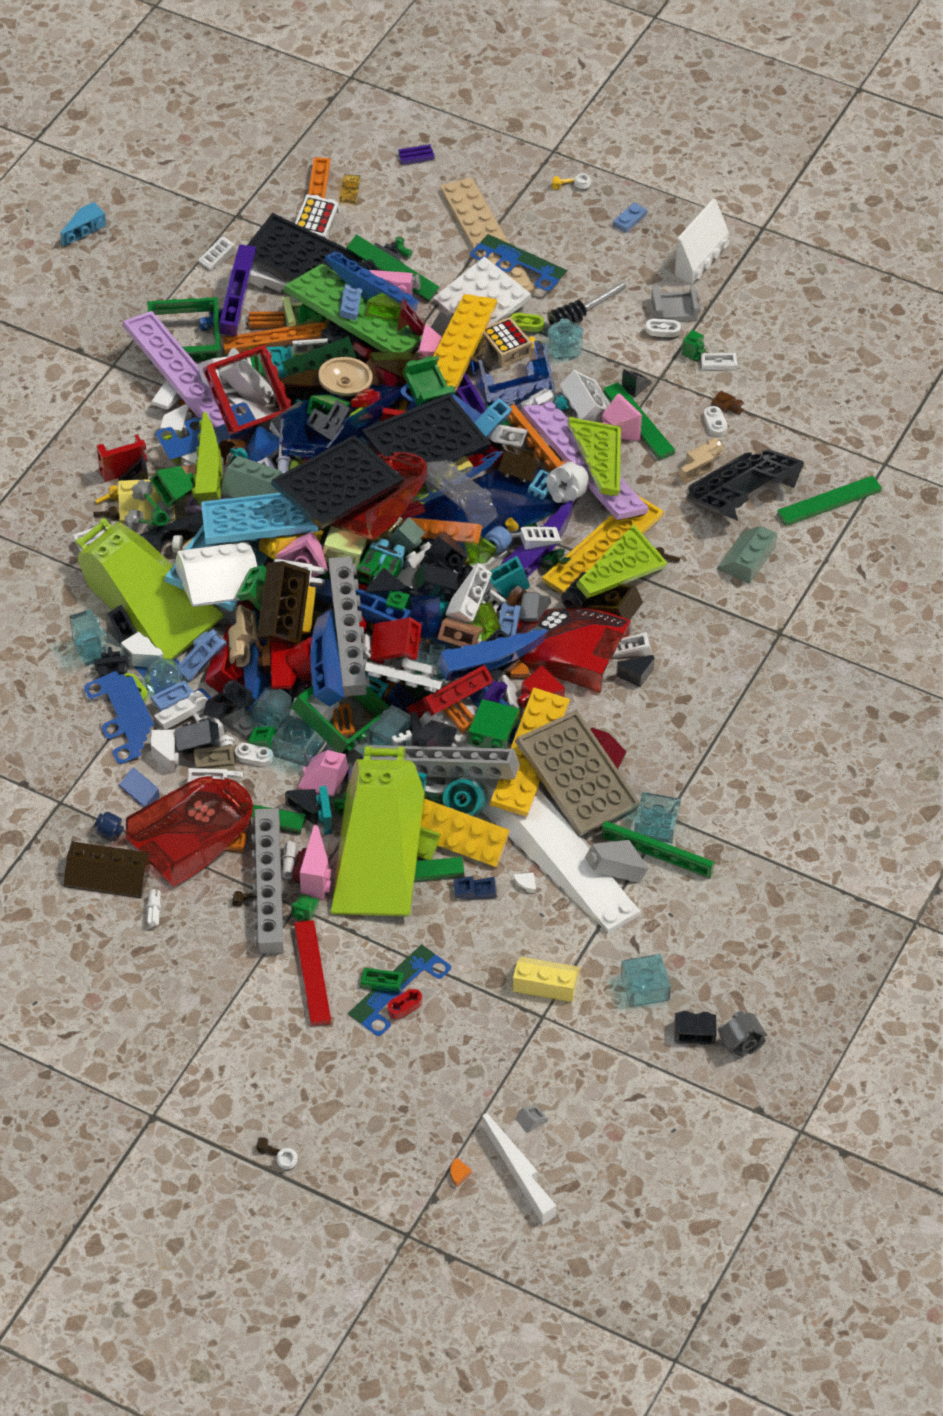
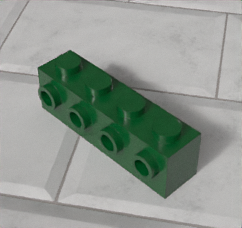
M349 337L283 361L281 364L287 377L312 369L319 370L330 359L338 357L355 358L356 354Z

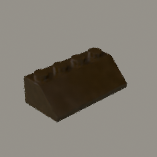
M284 561L267 563L257 633L258 638L271 642L295 645L301 643L310 570Z
M71 841L66 859L64 887L142 898L151 867L149 852Z

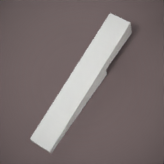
M484 1114L482 1127L541 1224L544 1225L556 1217L557 1205L537 1183L538 1171L489 1114Z

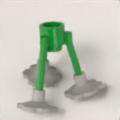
M140 480L132 487V497L141 501L147 499L153 506L151 509V520H145L143 512L131 509L129 514L125 516L126 526L135 532L140 531L141 526H144V524L163 526L174 517L172 506L167 508L164 502L156 504L152 500L150 495L153 490L151 489L152 483L150 481Z

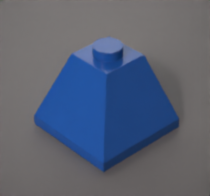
M257 425L245 448L248 454L247 459L259 462L268 457L275 449H279V445L285 441Z

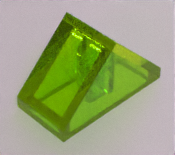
M381 292L368 299L363 315L397 321L401 304Z
M480 536L478 544L464 543L470 564L478 562L487 563L497 551V547L482 536Z
M492 601L480 604L473 620L476 626L483 628V634L495 631L498 628L501 629Z

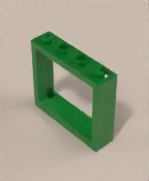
M218 297L147 301L148 312L152 311L155 315L213 312L215 345L184 346L182 348L194 362L221 358Z
M313 685L300 694L290 707L336 752L342 754L346 750L350 752L357 742L362 743L368 736V733L372 735L378 729L379 724L383 726L389 720L387 716L392 711V708L370 687H366V695H356L354 697L376 718L347 740L309 703L315 699Z

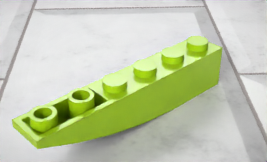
M203 412L202 420L199 421L201 433H198V441L200 445L197 447L198 460L195 461L197 474H194L195 487L192 489L193 498H196L198 506H201V502L221 500L222 458L214 428L207 412Z

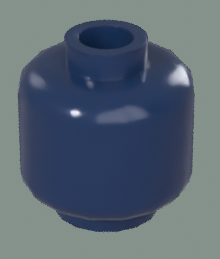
M110 812L100 813L94 824L96 834L108 840H113L116 836L120 837L124 830L122 818Z

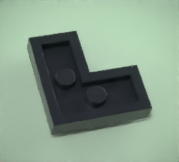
M336 400L328 416L314 408L306 425L336 442L353 409Z

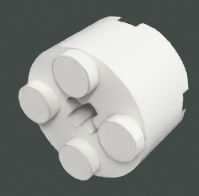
M566 462L550 472L546 477V483L549 493L555 502L567 503L569 500L574 501L586 493L587 486L589 485V476L582 466L576 465L575 462Z

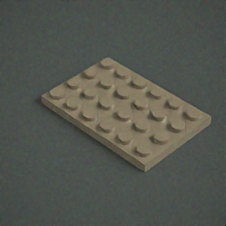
M577 710L530 731L515 740V743L579 837L602 826L605 821L610 822L637 809L641 805Z

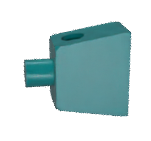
M518 556L489 571L492 573L489 580L494 585L493 588L506 599L517 586L525 590L530 587Z

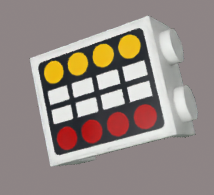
M307 194L295 224L329 239L328 231L335 213L340 214L341 212L339 202Z

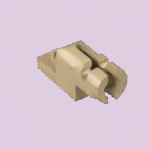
M714 437L708 440L707 444L702 443L686 453V465L680 471V481L684 485L713 470L714 460L722 455L721 451L724 450L717 438Z
M239 605L236 608L237 623L228 631L229 659L231 664L236 659L237 667H243L250 661V646L257 641L255 612Z

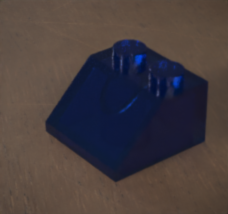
M409 595L408 610L411 611V618L422 624L420 638H430L439 635L441 629L440 597Z

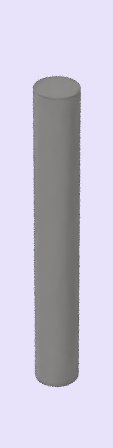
M622 281L584 304L586 311L626 288V283Z

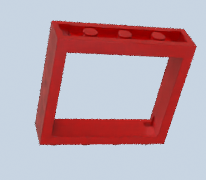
M265 344L206 365L202 369L230 436L267 423L291 407V400L286 397L285 386L279 380L278 369L276 365H273L271 352L268 351ZM258 355L280 411L239 426L216 370Z

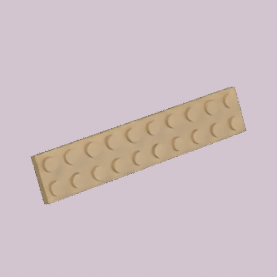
M472 177L440 185V191L472 249L487 234L509 243ZM479 249L475 254L478 257H484L486 252ZM492 252L487 259L495 265L502 256ZM502 261L500 266L507 269L511 266V263ZM517 263L510 272H504L530 292L531 295L535 293V289L522 265Z

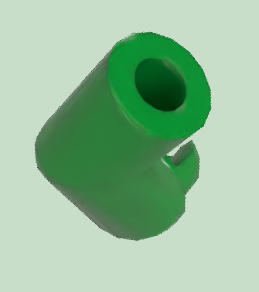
M396 237L394 242L398 243V249L401 250L400 255L411 258L413 251L405 248L403 244L404 238Z

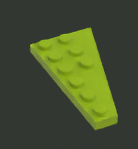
M568 417L567 424L599 492L608 496H619L621 427Z
M633 524L602 558L578 580L576 586L587 598H590L661 570L668 563Z

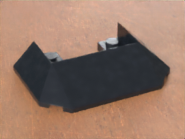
M771 449L762 450V454L752 455V452L744 453L689 485V494H687L686 499L691 503L738 521L735 508H739L749 501L748 494L769 481L794 488L804 462Z

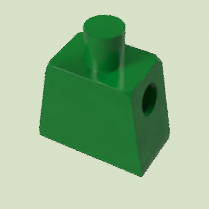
M331 395L311 396L307 414L311 415L315 408L328 416L336 400L350 407V403Z
M181 466L157 470L149 479L167 508L182 500L194 488L192 484L194 483V474L191 472L186 474Z

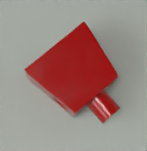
M540 666L522 682L521 696L517 698V701L521 707L527 706L533 688L565 697V687L549 671Z

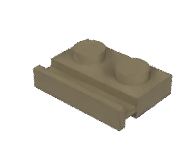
M232 745L194 749L196 768L235 771Z

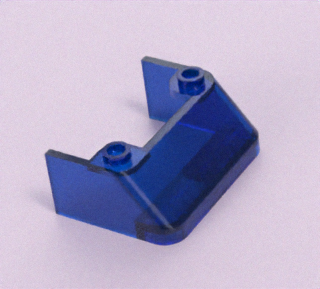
M534 341L537 359L527 363V376L495 384L491 374L485 373L482 359L471 358L476 384L487 406L492 405L498 398L503 400L508 406L518 405L543 389L551 390L553 394L555 385L545 342Z

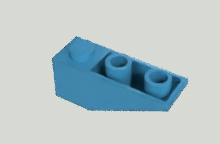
M95 202L80 208L60 232L62 246L68 245L105 227V212Z
M498 398L478 418L475 424L488 438L489 434L507 420L512 408Z

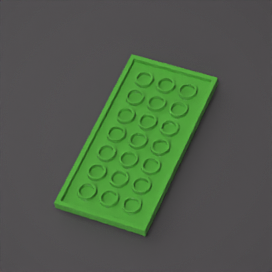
M321 264L284 286L283 291L381 352H412L421 345L423 335L419 337L410 330L408 325L397 331L398 320L378 309L363 297L360 298L356 321L339 316L343 289L347 283L327 265Z

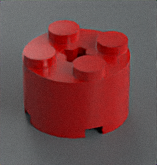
M312 637L297 644L288 652V662L291 669L295 668L298 672L296 676L304 682L312 680L310 655Z

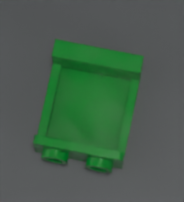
M428 356L418 361L412 360L404 367L402 374L418 406L447 394H451L453 397L455 393L453 385L447 386L437 365L439 361L438 356Z
M264 565L249 569L236 595L240 601L249 599L260 612L266 576V567Z
M482 699L468 731V744L479 748L506 749L513 727L517 726L519 721V708Z

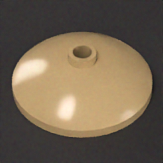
M338 357L326 361L320 367L318 378L320 384L327 391L335 395L355 396L363 393V390L371 386L373 376L370 368L362 361L350 357Z

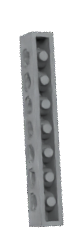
M351 556L329 558V573L344 697L366 695V687H370L369 675H365L367 659H363V654H366L365 643H361V638H364L363 627H359V622H362V613L357 610V607L360 606V596L355 593V591H359L358 579H354V575H357L356 564H352Z
M368 745L372 746V748L398 749V747H405V760L413 762L415 766H418L419 772L427 774V777L515 779L520 766L514 749ZM372 756V760H397V756Z
M279 808L255 809V817H251L252 829H255L256 833L252 834V846L256 845V850H252L253 862H256V867H253V879H257V883L253 884L254 896L257 895V900H254L253 903L254 912H258V917H254V929H258V934H254L255 947L259 946L260 954L284 953Z

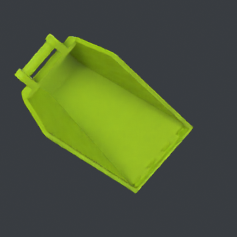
M103 517L99 520L100 523L87 534L75 540L76 544L82 549L78 554V562L86 583L111 610L122 605L135 630L144 637H147L156 648L158 647L162 651L163 661L168 665L191 646L196 638L203 632L211 629L225 616L214 604L192 607L185 590L164 582L165 576L173 565L145 538L120 522L111 525ZM104 528L106 529V531L103 534H101L97 539H95L91 544H89L88 546L86 545V543L90 541L94 536H96L100 531H102Z
M365 746L364 759H357L354 763L346 792L331 914L410 916L425 792L415 764L410 760H405V747H398L397 749ZM372 756H397V760H372Z

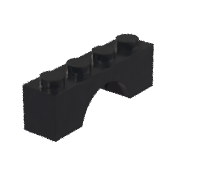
M200 511L164 526L157 527L140 534V536L145 538L161 554L163 547L171 542L175 535H180L183 537V540L187 541L194 538L203 526L202 512Z

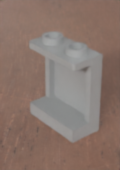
M690 284L689 291L660 293L659 286H652L651 300L655 319L676 320L678 322L697 321V315L701 312L700 303H697L698 291H695L694 284Z

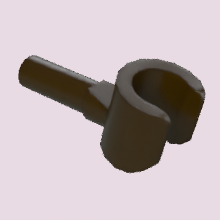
M111 506L106 511L93 512L94 516H109L112 521L120 518L118 509L115 506Z
M662 547L656 548L664 559L680 562V557L665 554V550Z
M236 891L233 894L232 904L236 907L242 906L244 904L243 900L257 897V895L254 896L253 893L243 894L241 891Z
M258 1138L257 1151L259 1153L272 1152L278 1154L280 1149L269 1146L267 1138Z

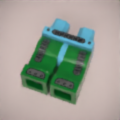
M382 538L377 543L372 542L365 558L356 567V579L370 585L374 577L383 568L397 577L400 568L403 566L405 548L401 545H396L394 549L388 548L389 542ZM362 574L368 575L369 578L363 577Z

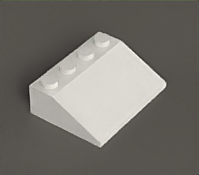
M713 198L677 238L675 276L691 284L701 277L703 271L710 267L711 262L717 259L720 252L726 249L729 244V231L716 199Z
M249 542L177 551L175 570L182 581L192 607L239 600L236 595L249 569L257 567L255 554Z

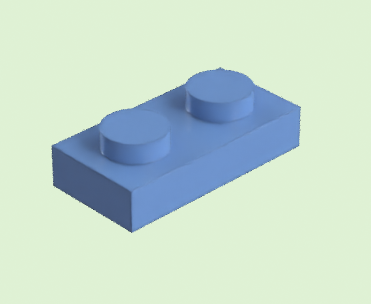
M632 203L613 220V226L627 233L647 215V209Z
M184 680L151 696V700L161 712L188 698L194 692Z

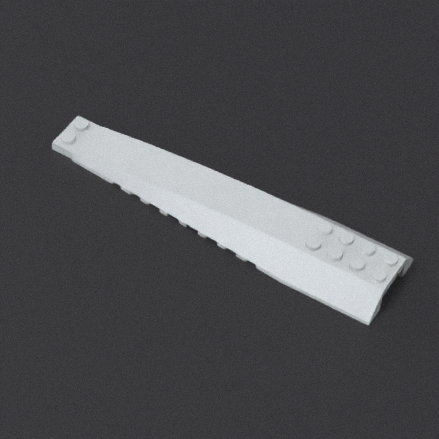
M463 698L461 702L475 717L478 707L471 699ZM454 703L453 705L457 708V710H459L462 713V711ZM442 710L432 716L427 711L419 720L422 728L431 720L443 722L456 728ZM462 713V716H463V717L467 720V722L469 723L470 721H469V720L467 719V717ZM457 729L451 747L479 748L468 744V730L461 734ZM507 741L506 749H510L512 745ZM451 777V783H452L453 781H455V780L463 779V778H454V777ZM473 778L479 781L487 790V802L481 813H484L492 824L511 830L508 837L514 842V845L518 849L521 848L531 861L537 863L540 866V870L544 874H548L558 887L561 886L565 890V894L589 917L597 921L607 934L640 916L641 911L629 899L612 876L596 873L592 870L584 858L590 849L589 844L583 836L579 837L541 781L528 817L490 805L499 779Z

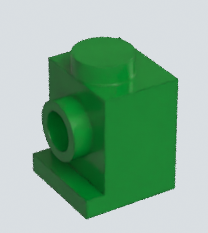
M691 330L683 339L682 355L697 362L701 357V353L706 352L704 348V335Z

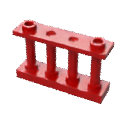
M484 665L406 708L410 716L412 712H417L420 720L425 712L429 711L432 716L491 684L494 680Z

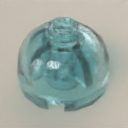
M168 658L154 660L145 672L146 688L153 691L154 695L183 681L180 666Z

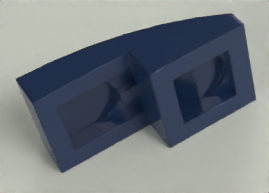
M473 876L454 879L456 898L487 899L497 897L495 877L475 880Z

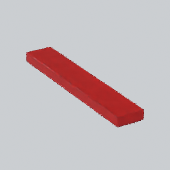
M314 920L296 922L294 927L311 1026L331 1024Z

